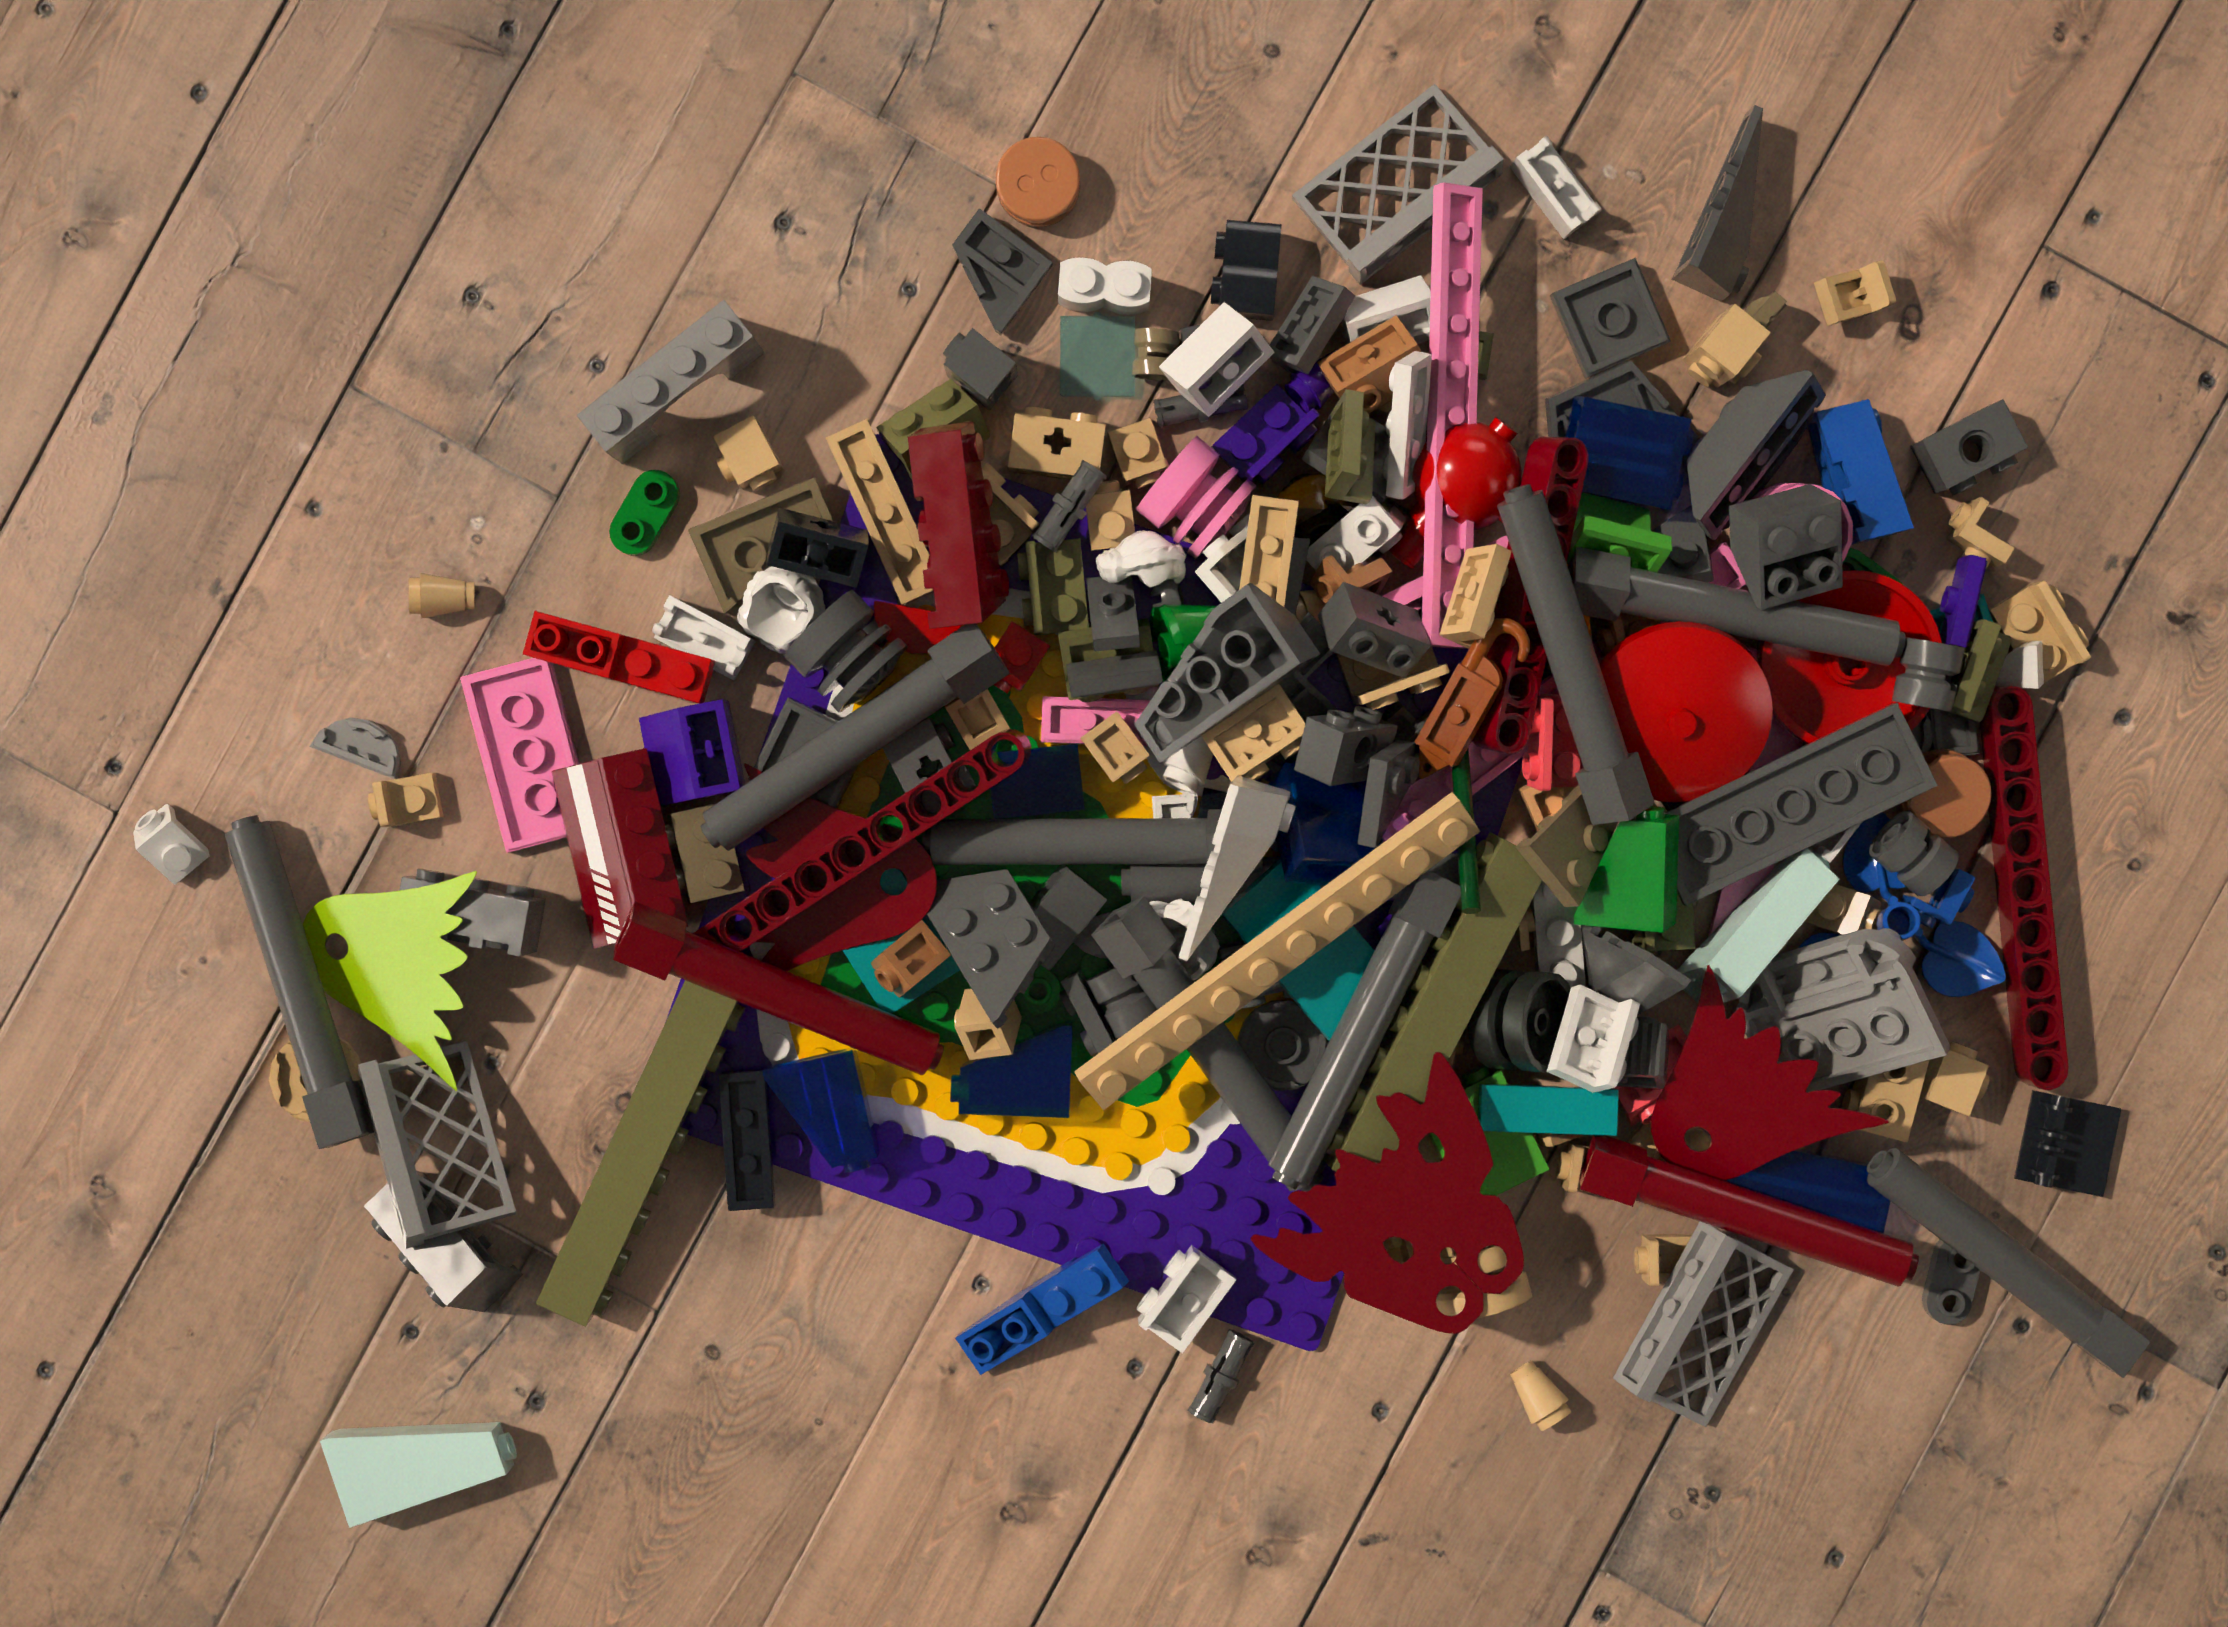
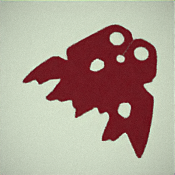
M1435 1052L1423 1104L1417 1103L1400 1092H1396L1390 1097L1376 1096L1378 1107L1399 1139V1147L1396 1151L1384 1148L1380 1163H1375L1344 1150L1336 1149L1335 1154L1340 1163V1168L1335 1173L1336 1185H1315L1310 1191L1297 1190L1288 1196V1200L1303 1210L1322 1229V1232L1302 1234L1281 1227L1276 1238L1254 1234L1250 1239L1259 1250L1275 1262L1313 1282L1329 1281L1339 1271H1343L1344 1288L1350 1298L1426 1328L1443 1333L1456 1334L1467 1329L1483 1312V1293L1501 1294L1521 1275L1524 1267V1255L1515 1221L1507 1204L1503 1203L1495 1195H1482L1480 1193L1481 1186L1494 1164L1478 1117L1458 1076L1442 1053ZM1428 1133L1435 1134L1443 1146L1445 1153L1443 1160L1440 1162H1426L1418 1150L1420 1141ZM1391 1237H1398L1409 1241L1413 1247V1256L1401 1264L1389 1256L1383 1242ZM1486 1246H1498L1506 1254V1266L1499 1274H1485L1478 1266V1255ZM1445 1248H1452L1456 1252V1259L1451 1264H1445L1440 1258V1253ZM1447 1286L1458 1287L1465 1295L1466 1302L1463 1310L1454 1316L1441 1313L1436 1303L1438 1293Z

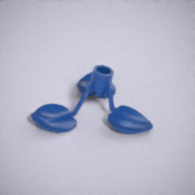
M1882 812L1863 821L1846 844L1843 854V870L1847 881L1855 890L1867 893L1878 888L1880 889V894L1888 903V907L1879 914L1877 929H1892L1899 934L1901 941L1914 936L1924 949L1929 950L1922 960V974L1928 985L1941 995L1948 997L1968 996L2004 982L2006 974L1997 951L1990 941L1973 926L1959 921H1953L1951 926L1940 924L1934 931L1933 943L1927 940L1923 934V929L1920 928V915L1918 911L1908 903L1898 902V898L1892 896L1888 888L1901 889L1906 887L1897 878L1898 872H1889L1869 854L1873 839L1891 819ZM1818 933L1807 938L1798 948L1840 935Z

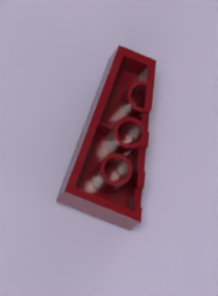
M973 421L920 428L908 436L914 498L917 501H924L925 508L920 511L919 523L917 525L919 541L923 542L925 546H929L930 552L927 569L923 570L925 589L934 590L936 611L927 612L929 629L982 623L1006 601V596L1009 594L1008 575L1005 569H1000L997 554L1001 549L1000 531L996 524H992L989 510L993 502L992 487L989 480L984 479L981 461H983L985 453L983 439L979 433H975Z

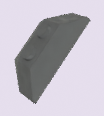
M1803 370L1742 387L1735 398L1723 407L1719 419L1708 433L1701 437L1694 445L1692 454L1687 459L1693 517L1709 538L1717 539L1723 530L1730 527L1729 506L1749 501L1759 490L1763 489L1800 441L1812 420L1815 407L1818 408L1826 396L1812 372Z

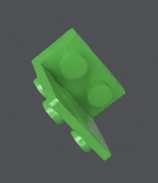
M1582 492L1567 564H1569L1575 548L1578 546L1631 557L1630 567L1658 572L1672 551V537L1651 531L1649 509Z

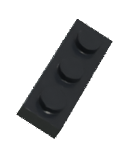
M766 1069L721 1072L718 1076L728 1211L774 1208L776 1204Z

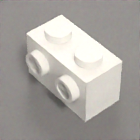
M1224 302L1159 368L1183 397L1210 417L1275 352L1254 324Z

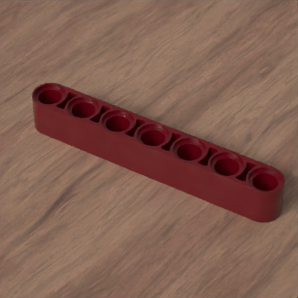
M1541 436L1535 439L1529 447L1520 486L1530 484L1532 491L1543 490L1567 564L1588 465V452L1584 443L1577 438ZM1508 541L1507 549L1511 550V547H1510V544H1509V541ZM1511 552L1507 565L1508 577L1501 588L1494 610V619L1509 618L1520 623L1527 631L1530 639V651L1527 659L1524 662H1520L1517 658L1519 644L1516 638L1508 633L1501 634L1496 638L1487 656L1501 670L1503 687L1472 740L1476 746L1482 749L1506 754H1516L1527 745L1547 657L1513 553Z

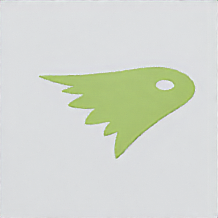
M477 871L419 888L381 893L335 895L317 903L307 913L303 927L324 991L333 999L365 1017L405 1045L430 1066L449 1086L457 1091L452 1070L435 1039V1036L452 1040V1036L447 1026L434 1011L463 1008L459 995L440 974L458 968L468 959V956L458 947L442 939L441 936L453 931L462 923L463 919L461 917L446 914V911L469 888ZM333 933L343 936L348 944V953L340 960L332 958L325 947L327 937Z

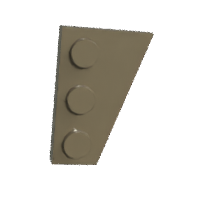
M815 477L688 529L724 614L743 598L748 582L753 580L757 571H764L771 567L767 565V551L779 507L830 521L833 520Z
M1578 784L1562 800V808L1554 816L1545 817L1537 825L1539 831L1532 838L1523 839L1515 848L1564 907L1580 906L1618 822L1592 825Z

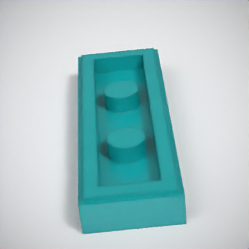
M1479 1084L1478 1120L1483 1131L1617 1136L1619 1090L1611 1088L1592 1093L1581 1087Z

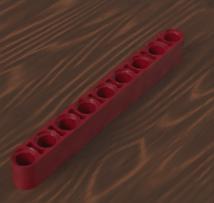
M2020 687L1994 688L1985 716L1980 721L1984 771L1991 785V802L1988 811L2003 962L2006 974L2005 983L2013 1063L2016 1076L2021 1082L2039 1089L2053 1090L2065 1082L2069 1066L2033 704L2029 694ZM2003 695L2009 697L2013 703V712L2008 719L2003 718L1997 708L1998 701ZM2008 740L2012 741L2018 750L2017 758L2012 764L2007 763L2002 755V748ZM2013 785L2017 786L2022 794V802L2016 809H2012L2006 799L2007 792ZM2018 830L2022 831L2027 840L2026 847L2020 854H2016L2011 846V838ZM2022 876H2026L2031 884V891L2024 899H2020L2015 890L2016 883ZM2031 921L2036 930L2035 937L2029 944H2024L2020 937V929L2024 923ZM2035 966L2039 970L2040 980L2033 989H2029L2024 981L2025 973L2030 967ZM2040 1011L2044 1017V1026L2041 1031L2033 1034L2029 1028V1020L2035 1012ZM2045 1056L2049 1064L2048 1072L2044 1077L2037 1079L2033 1071L2034 1064L2040 1057Z
M1006 729L991 736L695 931L694 934L738 952L743 951L1022 768L1031 756V744L1028 737L1016 729ZM1002 739L1010 740L1017 746L1018 758L1013 764L1003 762L997 754V746ZM963 765H970L978 771L980 782L977 788L969 789L960 782L959 771ZM925 790H931L940 797L941 809L937 814L927 812L923 808L921 796ZM887 815H893L901 821L903 833L900 838H892L885 832L883 821ZM849 840L857 841L863 846L865 858L862 863L853 862L848 858L846 845ZM811 865H817L825 871L827 875L825 887H817L810 881L808 871ZM773 890H780L787 895L789 899V909L787 912H781L773 906L771 901ZM736 915H743L750 920L752 925L750 936L741 935L734 926Z

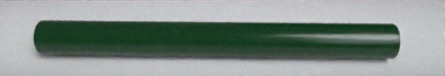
M1468 747L1459 765L1451 766L1453 793L1461 801L1474 821ZM1474 836L1457 848L1462 912L1465 914H1475L1481 911L1476 839Z

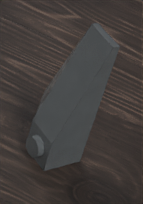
M1754 105L1742 120L1671 279L1720 302L1729 296L1731 292L1738 293L1749 272V268L1743 265L1749 254L1763 116V108Z
M1248 583L1210 612L1203 622L1205 625L1193 643L1189 644L1180 656L1182 659L1167 681L1161 684L1135 722V727L1159 763L1198 739L1201 735L1320 655L1295 615L1254 584Z
M1581 925L1584 971L1588 988L1617 1002L1629 999L1639 1002L1640 1007L1637 1015L1685 989L1690 983V978L1652 953L1628 941L1625 942L1608 931L1603 934L1597 926Z

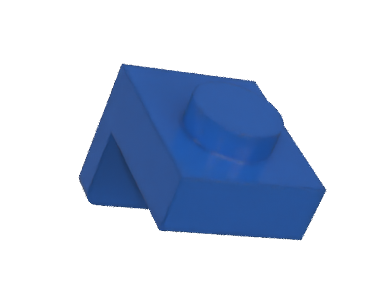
M1955 868L1949 878L1934 891L1929 903L1914 896L1906 895L1902 896L1900 902L1908 903L1918 911L1921 925L1931 929L1935 923L1951 926L1957 912L1962 913L1970 904L1974 895V889L1971 886L1976 877Z

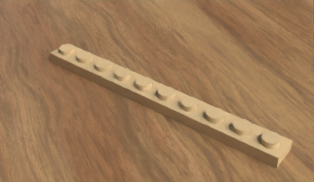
M1453 792L1441 799L1075 1070L1074 1073L1080 1083L1100 1107L1105 1110L1480 832L1461 801Z

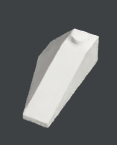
M1239 775L1230 783L1212 841L1215 848L1214 851H1211L1204 868L1200 885L1202 890L1200 896L1196 898L1178 957L1179 959L1188 961L1277 838L1279 830L1288 833L1296 806L1288 804L1290 791Z

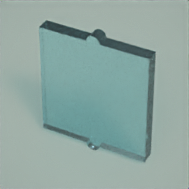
M1095 312L1093 316H1060L1061 397H1093L1095 401H1100L1102 397H1135V378L1132 377V365L1135 360V316H1102L1100 312Z

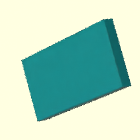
M1287 852L1225 908L1221 916L1244 943L1247 944L1319 891L1321 887L1291 852ZM1352 926L1278 981L1328 1041H1330L1374 950L1356 928Z

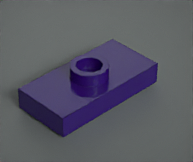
M1975 555L1958 558L1952 586L1946 587L1940 605L1941 612L1945 613L1940 634L1943 644L1963 648L1968 646L1987 566L1986 558Z

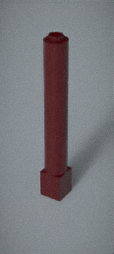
M634 902L616 939L614 961L664 981L668 974L919 1075H924L928 1068L935 1070L943 1055L944 1045L939 1043L940 1034L938 1032L686 930L687 922L638 902Z
M1593 1135L1581 1167L1580 1190L1632 1207L1636 1200L1900 1287L1904 1280L1911 1281L1918 1267L1919 1255L1913 1253V1244L1911 1242L1647 1156V1149L1606 1135Z

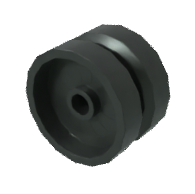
M1496 969L1467 1024L1470 1045L1476 1059L1487 1068L1520 1069L1521 1071L1549 1073L1547 1068L1571 990L1569 983L1560 974L1535 971L1525 973L1516 970Z

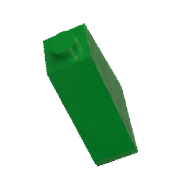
M1650 806L1631 820L1619 822L1584 898L1574 914V924L1664 933L1676 924L1679 815L1664 814L1663 807Z

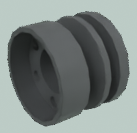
M850 590L842 595L820 614L784 654V657L804 678L814 675L822 668L829 673L818 689L822 696L830 693L838 685L843 687L831 703L838 713L850 705L864 700L894 671L900 656L908 647L901 638H897L884 649L880 647L892 631L886 624L869 635L863 630L870 621L874 611L854 590Z

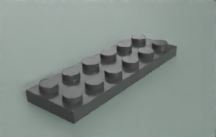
M1892 703L1756 768L1726 785L1665 812L1664 814L1679 815L1677 893L1684 906L1691 904L1938 786L1898 703Z

